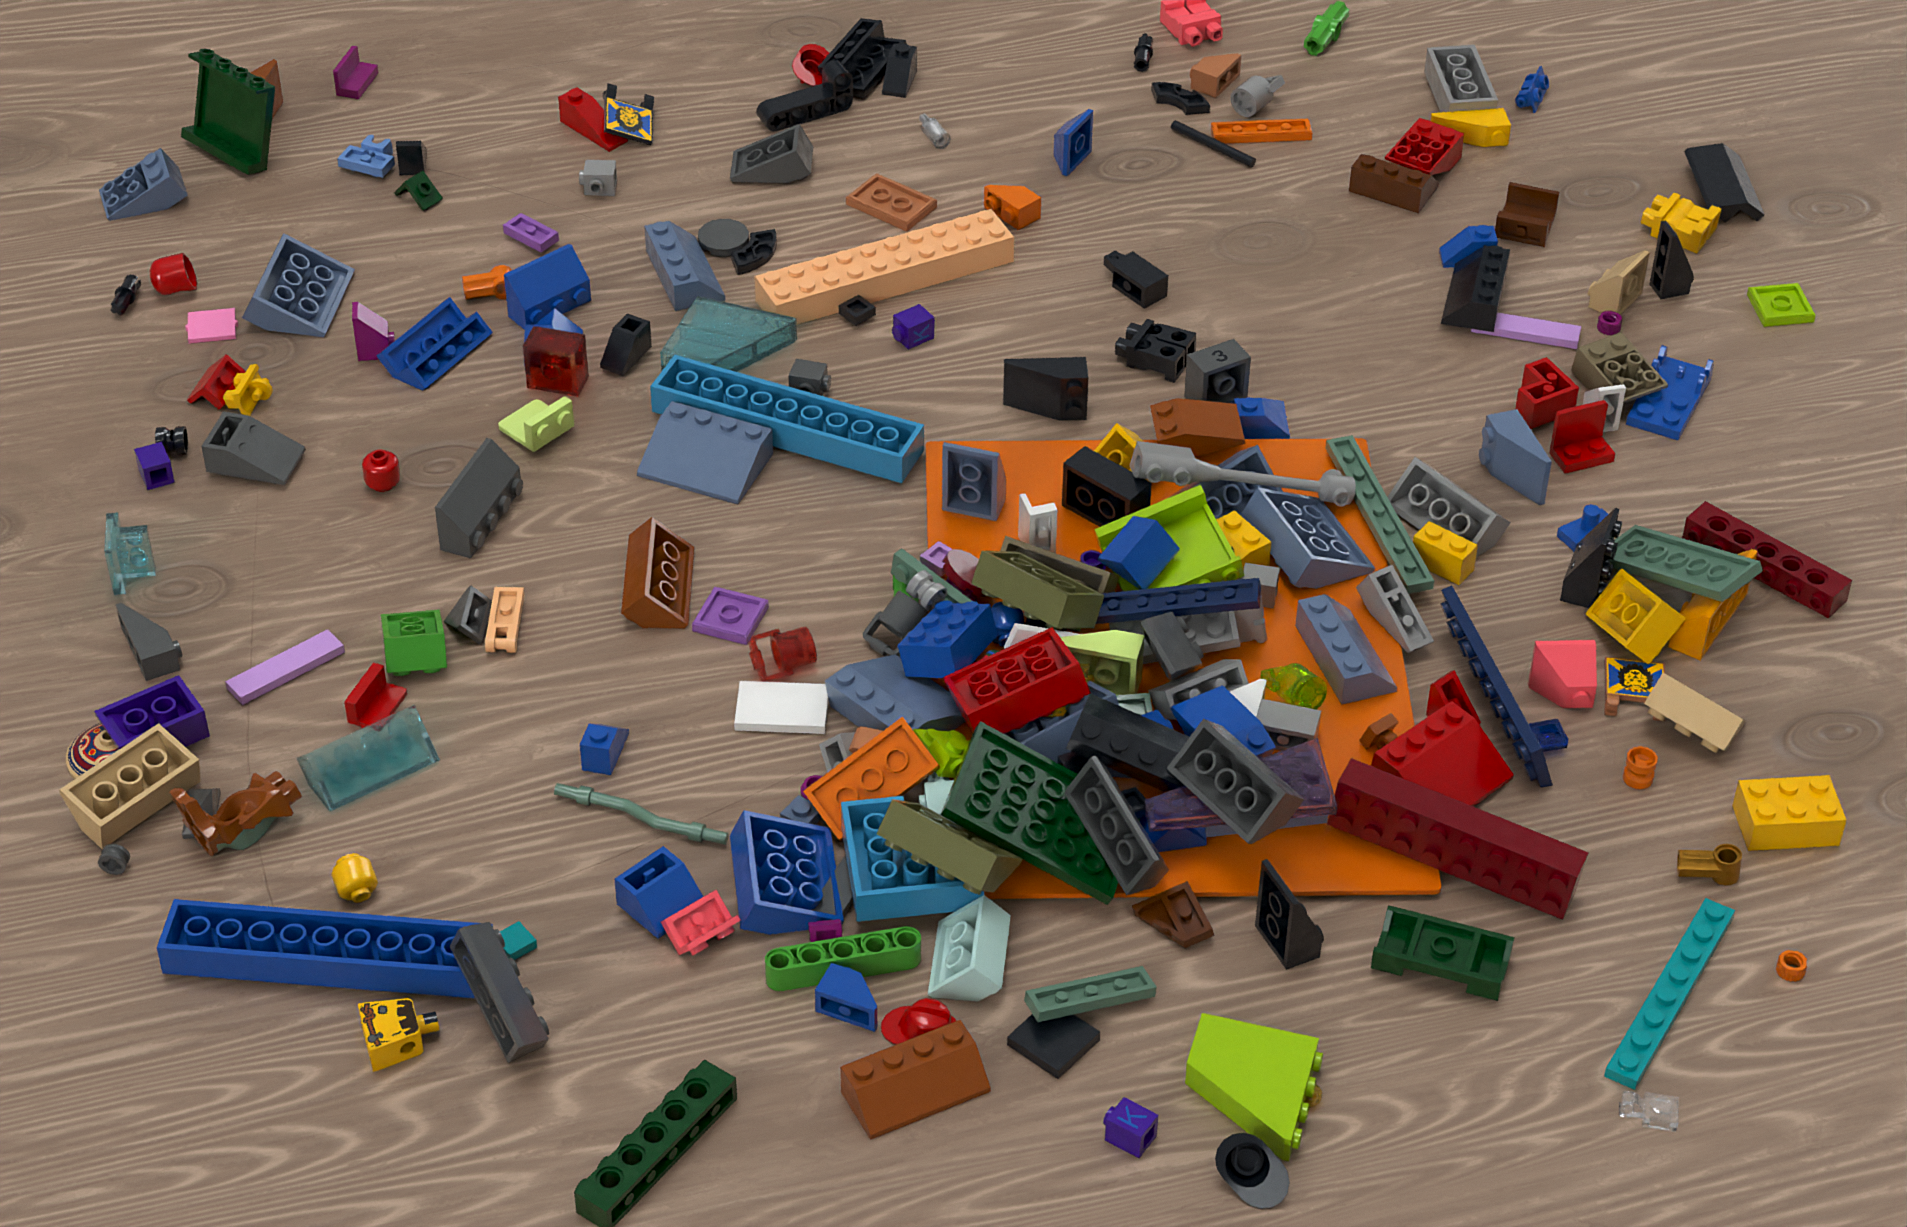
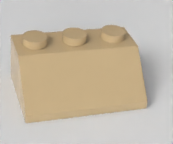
M1662 673L1644 703L1650 707L1647 713L1661 721H1664L1666 717L1676 722L1674 729L1688 737L1695 733L1703 738L1700 744L1717 753L1719 748L1726 751L1746 722L1744 719L1665 673Z

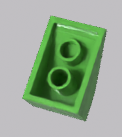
M440 609L381 614L387 673H393L395 676H404L416 670H423L424 673H436L441 668H447L445 635Z

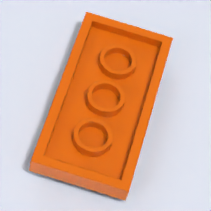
M902 716L803 792L838 840L842 842L841 802L903 796L939 769L940 766Z

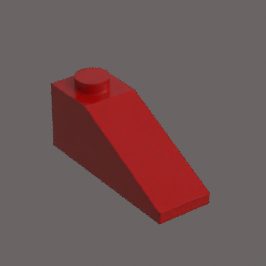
M576 87L558 97L560 122L608 152L628 142L626 138L604 132V109L593 96Z

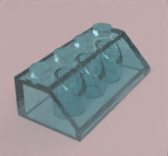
M415 705L401 709L297 757L308 785L329 812L440 760Z

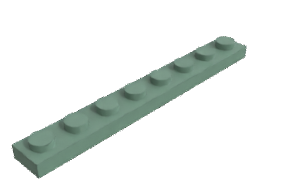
M1353 435L1326 440L1325 449L1337 470L1343 476L1354 478L1356 489L1353 499L1388 563L1393 565L1408 594L1433 589L1434 579Z

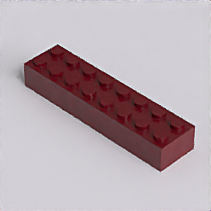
M1353 758L1350 759L1338 780L1327 822L1329 826L1562 920L1575 895L1589 852Z

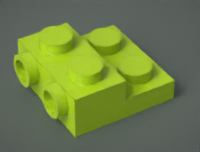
M913 729L939 764L940 768L935 771L939 777L955 778L970 741L966 740L962 733L955 730Z

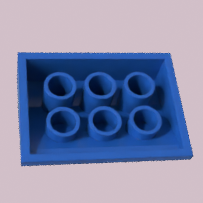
M743 810L730 834L738 912L741 919L740 929L772 935L809 930L808 922L840 919L842 925L844 919L834 872L836 864L831 829ZM830 877L836 915L812 911L820 903L823 897L822 889Z

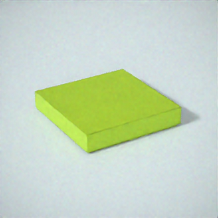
M1799 283L1748 287L1747 296L1763 327L1814 323L1816 315Z

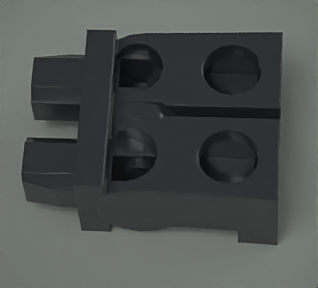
M1146 319L1142 325L1130 323L1126 330V339L1119 337L1115 343V355L1126 358V367L1154 370L1165 374V380L1175 383L1186 367L1187 354L1196 352V333L1164 324H1154V320Z

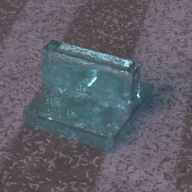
M118 512L106 513L104 553L114 595L126 594V578L156 576V566L147 525L121 527Z

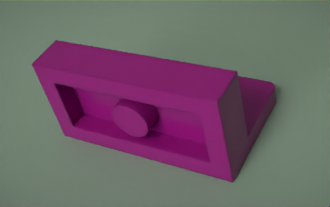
M352 45L333 70L337 96L360 99L379 73L378 65L359 61L357 46Z

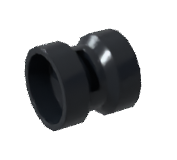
M178 426L171 430H168L166 427H157L155 443L162 442L167 454L174 451L177 454H187V429L185 426Z

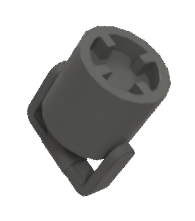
M898 591L884 611H879L863 632V638L870 644V648L881 655L890 656L896 654L900 657L898 647L894 651L889 645L878 638L874 639L872 635L882 624L893 634L904 639L929 612L917 601Z

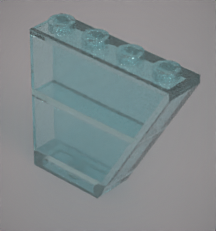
M697 296L660 352L661 371L674 355L738 372L795 343L797 340L796 318Z

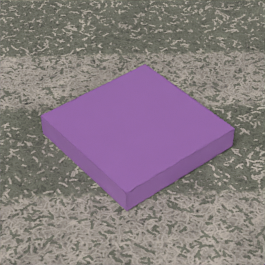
M714 586L692 623V631L747 645L769 608L768 600Z

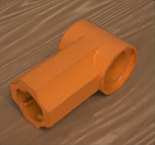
M498 265L489 273L462 276L465 299L493 295L499 299H506L504 274L512 271V269L506 265Z

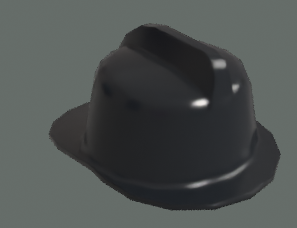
M1236 1133L1225 1138L1217 1148L1215 1157L1217 1170L1242 1200L1250 1206L1260 1209L1272 1208L1282 1202L1288 1193L1290 1184L1288 1171L1282 1161L1261 1139L1253 1134Z

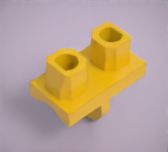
M250 364L245 373L236 374L233 379L236 389L227 390L223 396L228 409L239 408L242 415L250 416L259 400L270 398L273 392L272 386L267 378L260 377L258 364Z

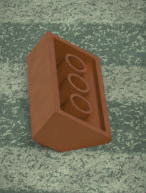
M653 517L629 534L621 614L642 628L684 629L688 626L694 546Z
M961 1020L840 1066L841 1093L870 1140L991 1092L976 1042Z

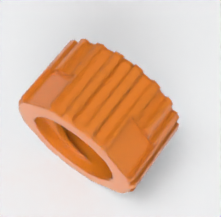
M1787 950L1781 953L1776 966L1779 977L1790 982L1803 979L1807 969V958L1798 951ZM1793 964V965L1797 966V968H1793V967H1790V966H1788V965Z

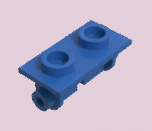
M1539 66L1535 74L1526 76L1521 87L1522 90L1519 91L1515 98L1518 107L1532 106L1534 113L1537 111L1540 103L1543 101L1546 90L1549 88V78L1544 74L1542 66Z

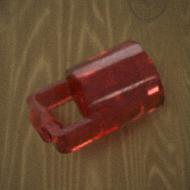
M806 626L780 633L779 629L752 636L748 642L753 668L757 670L762 682H770L794 674L793 669L816 663L817 661L815 643ZM770 637L774 661L780 673L770 676L766 674L765 663L761 651L758 650L756 641Z

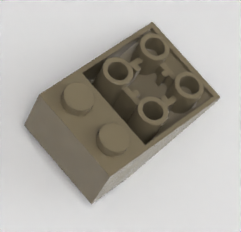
M1622 332L1577 348L1571 371L1590 390L1624 384L1626 387L1624 404L1668 388L1667 382Z

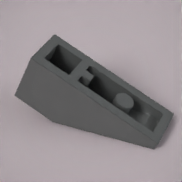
M122 603L116 604L121 629L145 680L148 681L179 671L178 658L182 657V651L178 641H172L166 629Z

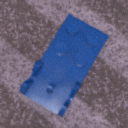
M1661 345L1658 358H1654L1651 366L1667 382L1668 388L1637 398L1627 416L1626 425L1679 440L1712 378L1714 360L1708 359L1706 367H1700L1667 357L1668 347Z

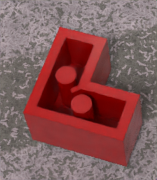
M1547 357L1526 364L1524 367L1522 385L1518 389L1515 410L1518 409L1530 429L1554 421L1557 411L1576 407L1579 387Z

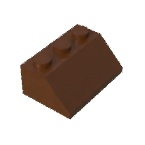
M1361 154L1351 167L1349 192L1419 213L1436 191L1439 183L1432 175L1422 173L1419 170H1412L1396 163L1377 159L1371 155Z

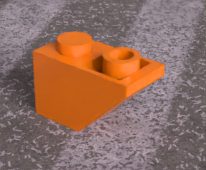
M987 185L984 187V208L987 210L992 209L999 218L1020 230L1041 218V197L1025 186Z

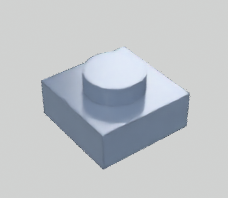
M800 795L780 813V818L814 825L822 818L813 804Z

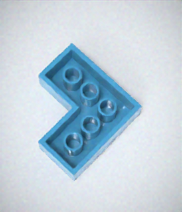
M903 796L841 802V829L857 922L955 912L984 895V891L978 895L963 888L964 882L956 877L954 880H950L939 875L936 872L938 868L930 863L928 866L915 862L910 858L912 853L905 849L899 852L884 844L886 839L876 833L892 799L904 801Z

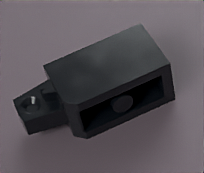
M1113 251L1104 256L1103 265L1113 273L1112 287L1145 309L1167 297L1169 275L1132 251L1124 255Z

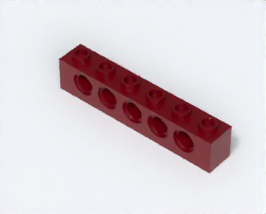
M1705 501L1686 517L1683 539L1734 554L1751 549L1756 550V560L1760 561L1763 571L1755 576V579L1826 618L1831 617L1847 602L1852 579Z

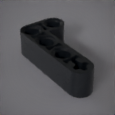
M831 60L823 67L822 84L765 100L758 105L756 114L765 126L774 132L844 112L853 103L852 75L838 60Z

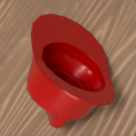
M807 44L799 50L792 62V69L797 78L800 79V83H805L809 86L822 84V74L818 72L817 67L829 54L824 47L817 44Z
M925 998L918 1000L912 1006H901L890 1011L881 1022V1032L886 1040L897 1045L953 1023L956 1019L951 1016L947 1006L941 1001Z

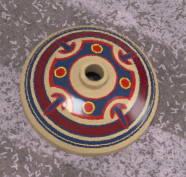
M101 723L95 724L81 732L69 745L66 753V764L73 779H76L119 750Z

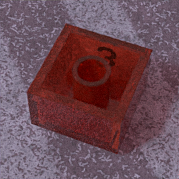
M533 326L523 344L527 388L579 397L589 377L585 334Z

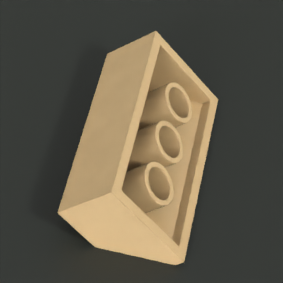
M158 723L59 789L81 830L103 849L106 845L111 844L172 802L173 798L169 791L174 788H182L188 791L200 782L199 759Z

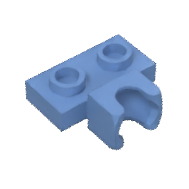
M368 135L362 141L361 148L352 145L346 148L337 158L338 167L383 178L395 165L394 156H392V143L390 139H385L383 142L376 144L372 142L374 135Z

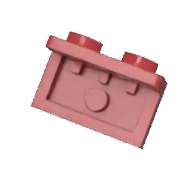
M714 890L662 920L661 924L677 953L681 955L690 951L693 956L709 947L707 940L716 936L720 940L733 933L735 930L732 925L741 921L738 915L731 916L718 891Z

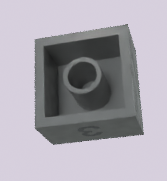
M1235 339L1187 354L1184 397L1191 400L1230 403L1234 398H1247L1251 356Z

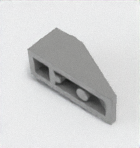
M1393 565L1369 574L1356 587L1369 613L1407 653H1411L1434 642Z

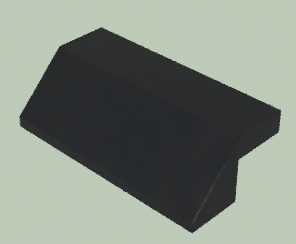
M860 18L817 67L818 72L822 74L823 67L827 62L838 60L852 75L853 96L865 98L885 75L888 55L893 44H907L906 40L885 38L881 20Z
M1723 143L1690 147L1684 151L1708 210L1712 205L1722 208L1719 219L1726 223L1740 209L1756 221L1765 215L1743 162L1736 152Z

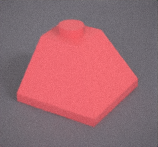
M1595 640L1535 641L1528 687L1562 708H1593L1597 689Z

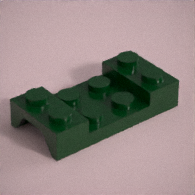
M1388 905L1383 929L1377 947H1374L1371 968L1399 976L1403 975L1406 968L1467 984L1466 993L1498 1001L1512 955L1515 937Z

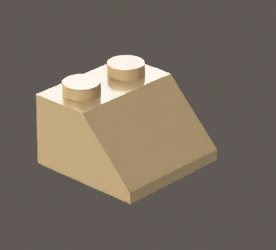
M1644 250L1618 261L1611 269H1607L1597 282L1594 281L1588 291L1590 296L1588 307L1601 313L1613 311L1621 315L1642 294L1650 252Z

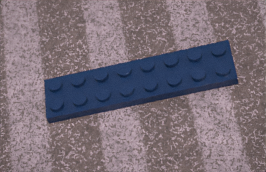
M1452 585L1442 589L1444 602L1440 603L1445 617L1450 619L1446 622L1447 627L1453 638L1457 637L1460 639L1457 641L1462 656L1471 659L1468 661V665L1473 676H1478L1479 679H1482L1479 681V685L1485 698L1490 697L1492 700L1490 705L1496 718L1500 717L1504 720L1501 722L1506 737L1516 741L1512 743L1514 751L1519 760L1523 759L1525 761L1524 768L1530 781L1536 779L1541 788L1552 786L1542 747Z

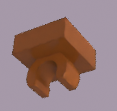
M1392 713L1386 715L1368 726L1359 741L1366 750L1377 744L1378 749H1381L1398 737L1393 732V729L1398 724L1397 719Z

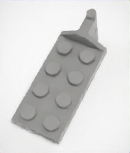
M1262 595L1260 608L1181 616L1189 629V632L1185 633L1191 644L1196 641L1203 653L1240 647L1241 642L1256 640L1258 643H1264L1267 641ZM1143 620L1109 623L1110 630L1141 634L1140 622ZM1144 639L1143 664L1158 662Z

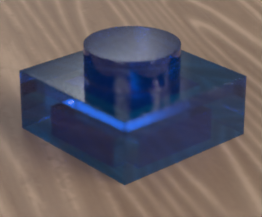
M1558 719L1529 723L1543 752L1567 748L1569 739Z

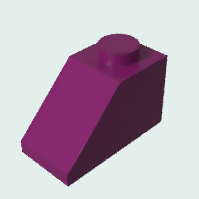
M352 302V322L358 361L379 360L376 355L395 341L394 332H389L387 320L359 302Z

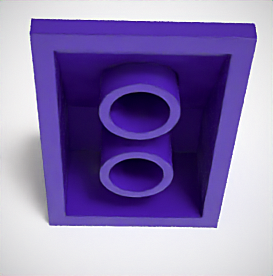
M179 675L94 711L95 716L118 749H121L158 723L185 747L210 737L205 711Z

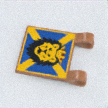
M1605 657L1604 714L1617 716L1619 700L1645 703L1662 673H1665V663L1651 662L1648 665L1642 660ZM1653 716V720L1661 721Z

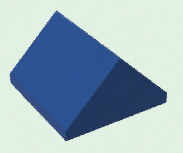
M1133 516L1098 557V561L1139 590L1148 589L1179 552L1180 548L1157 520Z

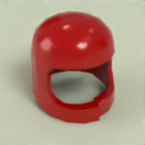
M184 253L156 259L151 264L149 270L150 280L158 293L171 295L179 291L197 290L198 283L194 268Z

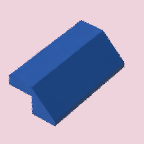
M449 297L376 356L393 378L423 391L493 332L477 311L466 318Z

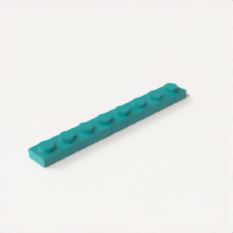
M1705 898L1607 1065L1604 1077L1635 1090L1731 924L1735 914L1734 909Z

